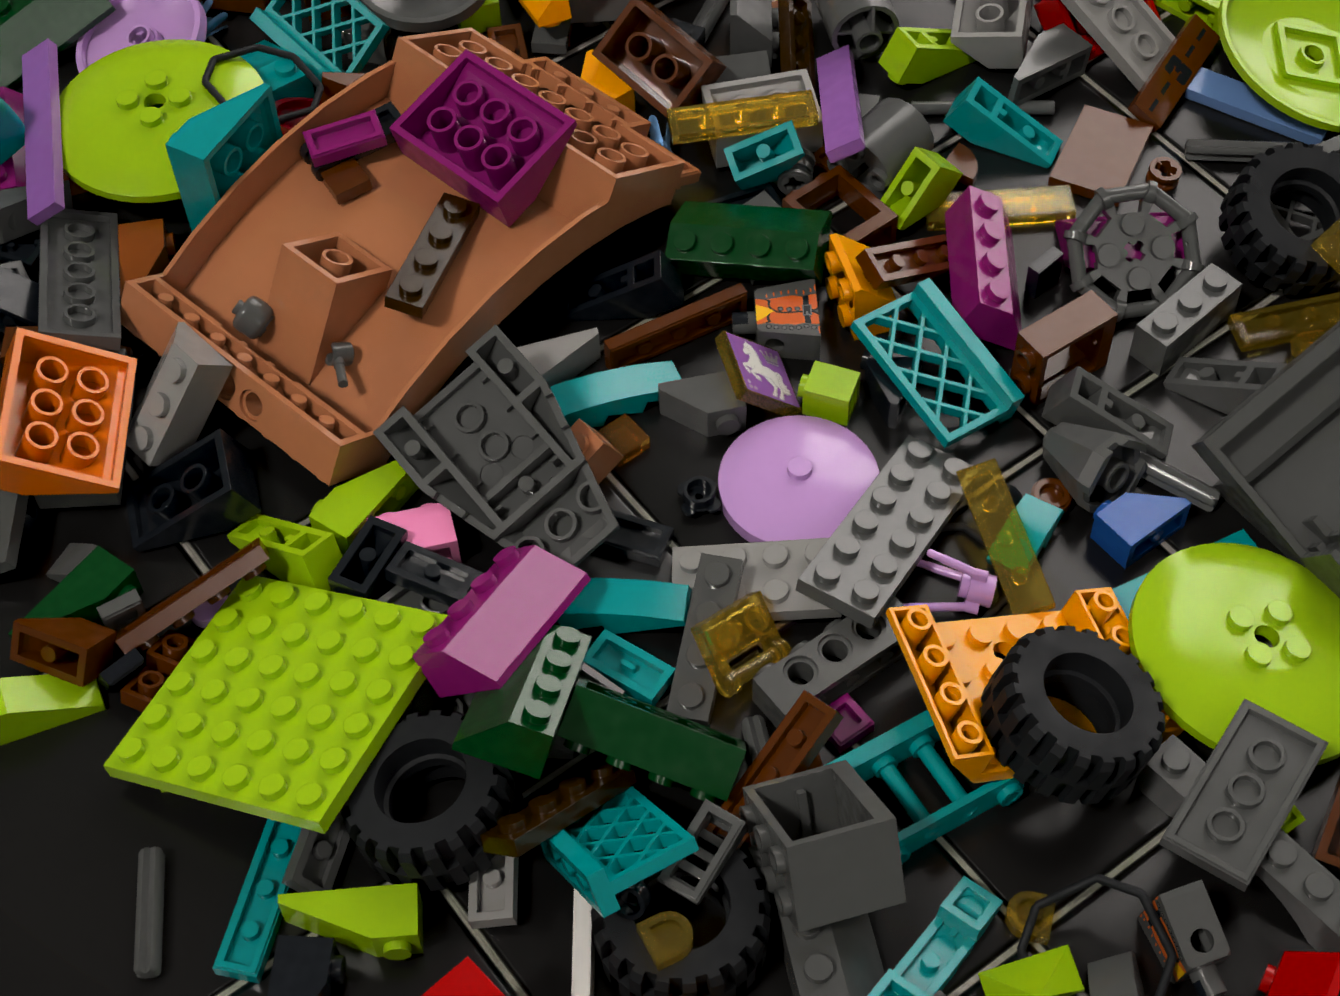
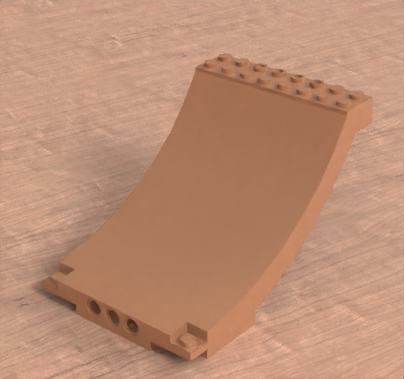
M472 27L398 37L391 61L366 73L318 106L278 139L226 191L191 232L163 273L125 281L120 303L121 325L162 357L177 323L185 322L233 365L217 399L231 409L239 418L245 420L258 430L263 437L272 441L286 452L290 458L308 469L320 481L331 486L386 465L391 454L373 434L379 426L402 406H405L413 415L438 393L458 366L469 356L465 351L494 325H498L540 285L582 252L622 226L658 208L670 205L675 190L680 189L681 186L698 182L702 172L648 138L647 135L651 126L650 121L546 56L523 59ZM467 49L576 120L577 126L535 201L510 227L480 208L475 224L426 313L420 319L384 307L385 295L443 193L445 192L464 199L467 198L405 156L397 142H394L357 160L370 178L373 189L339 205L323 181L316 179L311 171V165L307 164L300 155L299 150L305 143L302 132L371 111L390 101L402 115L456 58ZM257 296L265 301L273 310L274 318L266 327L265 333L257 339L248 338L233 326V320L236 315L232 313V310L240 299L245 302L249 297ZM332 342H350L354 348L353 363L350 366H345L348 386L344 388L338 386L334 366H328L325 363L327 354L333 353L331 348Z

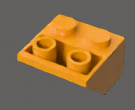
M834 233L829 235V251L824 254L825 263L830 274L829 277H825V285L830 299L836 298L839 304L837 311L842 327H849L854 341L859 338L850 328L852 322L896 300V297L891 287L874 290L855 259L864 249L871 247ZM876 324L867 327L873 336L888 332L890 329Z

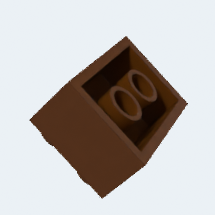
M630 0L592 52L593 56L666 118L681 124L687 121L702 101L701 86L714 84L727 67L646 0Z

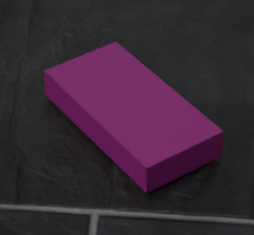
M375 109L302 132L315 168L387 145L386 137Z

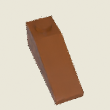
M163 218L118 225L120 299H122L125 281L163 273L172 260L171 255L177 253L175 235L173 232L167 233Z

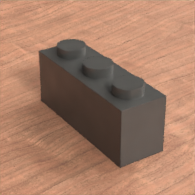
M1211 263L1136 324L1129 355L1160 376L1175 364L1179 357L1187 354L1234 314L1243 284Z

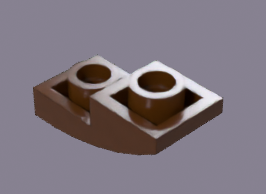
M169 629L145 652V667L120 690L121 703L143 712L196 639Z

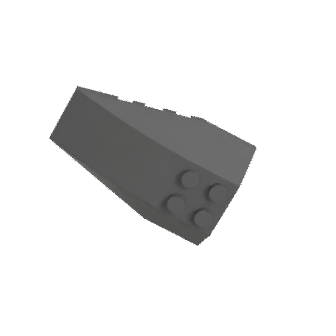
M494 325L465 351L474 361L468 368L414 415L405 406H402L379 426L373 434L425 494L502 547L515 546L516 548L536 545L576 567L614 534L620 526L548 382L500 328Z

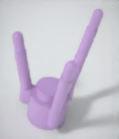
M929 549L927 550L928 557L951 568L922 559L917 567L960 581L957 596L965 598L964 602L902 603L904 606L927 604L931 612L963 611L977 615L979 606L990 608L996 589L997 576L989 574V571L974 568L948 555Z

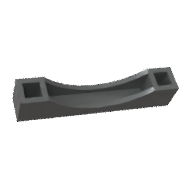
M1172 734L1160 745L1159 750L1137 775L1134 786L1167 816L1173 818L1206 762ZM1280 829L1255 874L1282 902L1297 923L1307 942L1318 952H1340V880Z

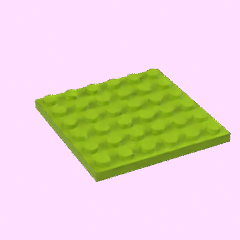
M255 576L248 581L242 578L103 766L110 777L325 834L425 681L426 677L422 672L421 666L417 665L412 655L424 643V635L440 625L448 615Z

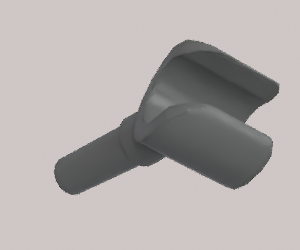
M332 342L331 348L333 353L327 354L325 363L328 366H334L338 386L344 388L348 386L345 366H350L353 363L354 348L350 342Z

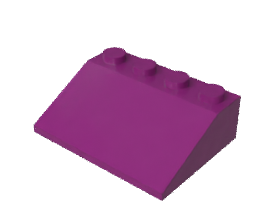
M465 49L389 129L405 156L470 201L479 203L480 208L510 227L535 201L574 132L577 123L576 120Z

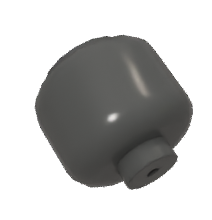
M251 296L245 302L240 299L232 310V313L236 315L233 320L234 328L250 339L261 337L265 333L266 327L274 318L272 308L257 296Z

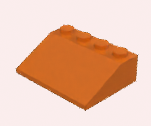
M17 327L5 356L0 384V490L20 495L118 493L123 469L137 359Z

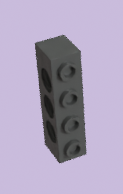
M894 597L872 629L848 617L843 620L841 618L835 619L826 626L823 633L809 642L805 640L798 643L788 656L775 664L768 663L756 673L752 685L753 702L777 728L804 690L827 705L844 694H849L904 657L886 616L888 608L902 607L904 605ZM869 635L874 637V639H864L860 636ZM837 657L841 661L832 662L827 660V658ZM802 679L807 681L808 683L796 684L792 681Z

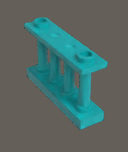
M928 710L826 764L846 760L864 781L874 776L885 781L914 822L911 826L898 832L902 864L909 859L911 853L997 804H1000L1002 807L1012 804L1023 794L1024 785L1015 778L990 781L976 790L967 793L934 749L935 743L941 739ZM911 756L920 758L952 803L930 814L896 768L898 763Z

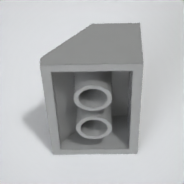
M956 0L950 36L951 43L988 69H1019L1026 57L1033 0Z
M807 68L701 86L708 141L716 168L729 166L724 148L790 120L793 121L802 148L816 152L823 145L822 113Z
M185 322L177 323L131 420L126 439V445L149 467L159 466L196 443L233 367L231 363Z

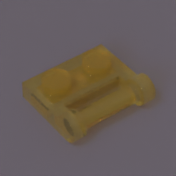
M761 591L748 593L690 628L718 692L726 698H730L740 692L742 685L754 678L764 665L779 662L788 656L792 650L788 642L780 637ZM760 641L764 650L762 653L734 670L730 668L727 662L728 659Z

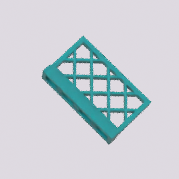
M271 0L265 11L256 7L249 18L281 48L296 54L320 81L322 80V72H345L342 69V54L352 52L353 61L345 73H360L390 28L359 0H331L321 4V0H311V7L301 10V0H292V13L282 15L279 10L286 0ZM351 5V20L341 22V7ZM331 10L332 25L321 28V13ZM312 16V31L302 33V18ZM372 23L375 26L368 39L362 40L361 25ZM352 28V43L342 46L341 31ZM332 34V49L322 51V36Z
M930 277L917 283L913 292L854 320L850 326L944 448L997 420L1001 423L1011 418L1025 397ZM908 307L917 318L918 325L898 320L899 311ZM876 324L890 328L888 340L873 336L867 327ZM896 330L916 335L915 347L894 342ZM923 337L934 340L942 350L941 354L921 349ZM892 353L912 357L911 370L898 367L892 360ZM919 360L940 365L938 377L918 372ZM946 367L958 370L965 379V384L946 380ZM916 382L936 387L935 400L921 397L915 389ZM943 390L963 395L962 407L943 403ZM970 397L982 400L990 412L984 414L969 410ZM940 413L960 418L959 428L949 433L939 420Z
M632 786L540 844L546 860L603 918L621 909L615 894L699 850L694 836Z

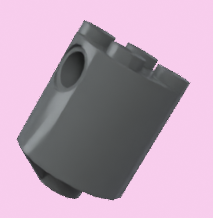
M814 0L834 49L837 50L849 45L854 60L870 58L883 52L896 28L899 27V20L890 0Z
M888 97L881 100L862 117L866 149L835 163H830L829 159L827 160L829 170L840 164L879 199L882 198L915 146L932 151L934 148V136L926 119L911 104L899 98Z

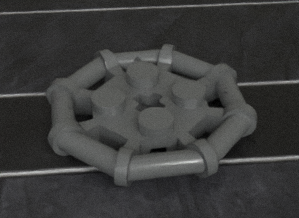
M1148 180L1144 184L1109 189L1100 187L1094 191L1095 196L1071 228L1064 231L1063 238L1067 242L1072 283L1069 285L1073 292L1077 291L1081 295L1093 290L1118 314L1116 323H1120L1124 319L1149 315L1204 270L1205 265L1201 264L1196 220L1199 217L1195 211L1190 212L1160 189L1156 181ZM1139 200L1138 212L1118 215L1114 203ZM1153 203L1175 220L1165 226L1149 214ZM1102 212L1108 219L1095 237L1087 234L1088 229ZM1180 230L1185 259L1174 258L1175 243L1172 240L1171 234ZM1127 243L1130 245L1140 244V252L1142 254L1140 259L1134 258L1130 262L1127 261L1125 257L1128 252L1124 249ZM1083 245L1092 246V252L1095 253V269L1087 273ZM1170 267L1181 270L1164 293L1158 283ZM1101 277L1117 290L1114 298L1112 299L1092 283ZM1148 289L1152 299L1127 303L1128 292Z

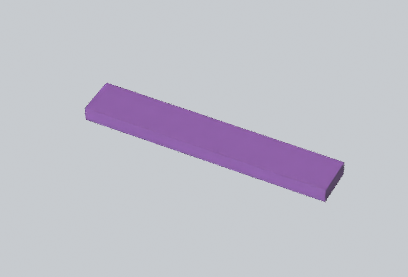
M48 38L22 55L27 220L37 226L65 209L57 45Z
M849 45L816 58L825 153L830 163L838 162L866 149L854 57Z

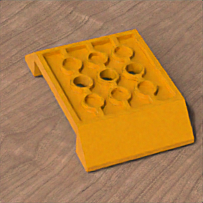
M1111 587L1075 590L1062 610L937 623L927 604L891 607L886 611V616L951 764L973 784L1012 779L1015 774L1008 765L1003 767L997 760L995 755L997 750L995 746H991L985 733L987 726H983L981 722L980 708L982 707L981 697L984 688L1003 661L1002 658L996 657L994 652L1006 656L1021 637L1028 633H1034L1036 629L1053 626L1056 630L1058 626H1075L1076 631L1079 632L1083 629L1097 632L1098 637L1105 641L1110 638L1120 644L1119 649L1125 654L1129 655L1131 653L1128 635L1129 621ZM1048 696L1051 704L1066 720L1081 729L1097 733L1092 723L1079 709L1064 700ZM1164 710L1161 711L1165 714L1166 719L1165 731L1162 733V743L1172 734L1177 737L1184 731Z

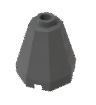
M1061 422L1057 426L1050 428L1043 438V458L1075 502L1090 513H1094L1107 500L1113 502L1126 492L1133 493L1146 470V460L1140 457V451L1146 452V444L1129 435Z

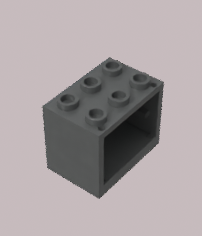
M846 760L742 787L745 805L739 807L740 819L747 823L748 830L746 833H749L751 846L746 847L745 851L752 857V867L760 868L765 878L763 889L775 897L780 915L782 917L788 916L798 932L906 902L896 817Z

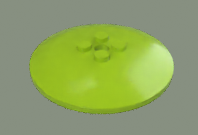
M1221 0L1217 19L1220 40L1229 61L1246 84L1266 102L1286 115L1319 129L1340 132V0Z
M156 40L123 48L89 65L70 81L60 94L64 173L85 190L107 199L131 203H156L181 199L165 144L171 135L177 132L188 119L219 105L202 85V77L211 57L229 52L230 50L196 40ZM240 56L217 62L209 80L226 101L264 84L258 72ZM155 104H164L160 108L151 107Z
M1237 543L1202 544L1180 550L1158 563L1147 574L1132 601L1129 613L1128 635L1131 653L1140 661L1139 668L1143 672L1148 671L1155 683L1153 690L1154 692H1160L1165 713L1195 739L1215 749L1243 700L1247 699L1327 741L1326 750L1317 765L1325 764L1340 757V598L1301 564L1272 551ZM1255 635L1266 637L1273 647H1269L1263 642H1258Z

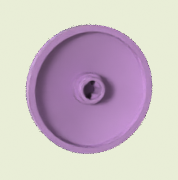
M109 0L116 10L78 39L76 64L80 73L92 63L115 51L150 41L185 39L205 42L207 34L205 10L199 0Z
M802 415L783 416L761 422L749 428L734 440L724 454L720 464L718 496L721 501V509L727 521L748 542L830 538L880 472L868 446L847 428L818 417Z

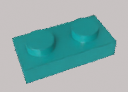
M606 629L602 631L588 649L584 663L623 689L625 694L654 706L672 684L676 669Z

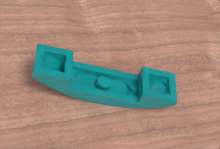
M963 876L940 905L937 916L893 970L888 969L868 996H934L939 990L942 991L980 940L1001 908L1003 901L966 876Z

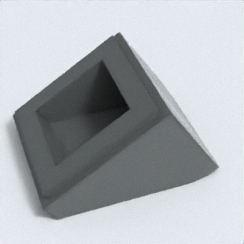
M70 543L46 573L47 577L60 583L97 545Z

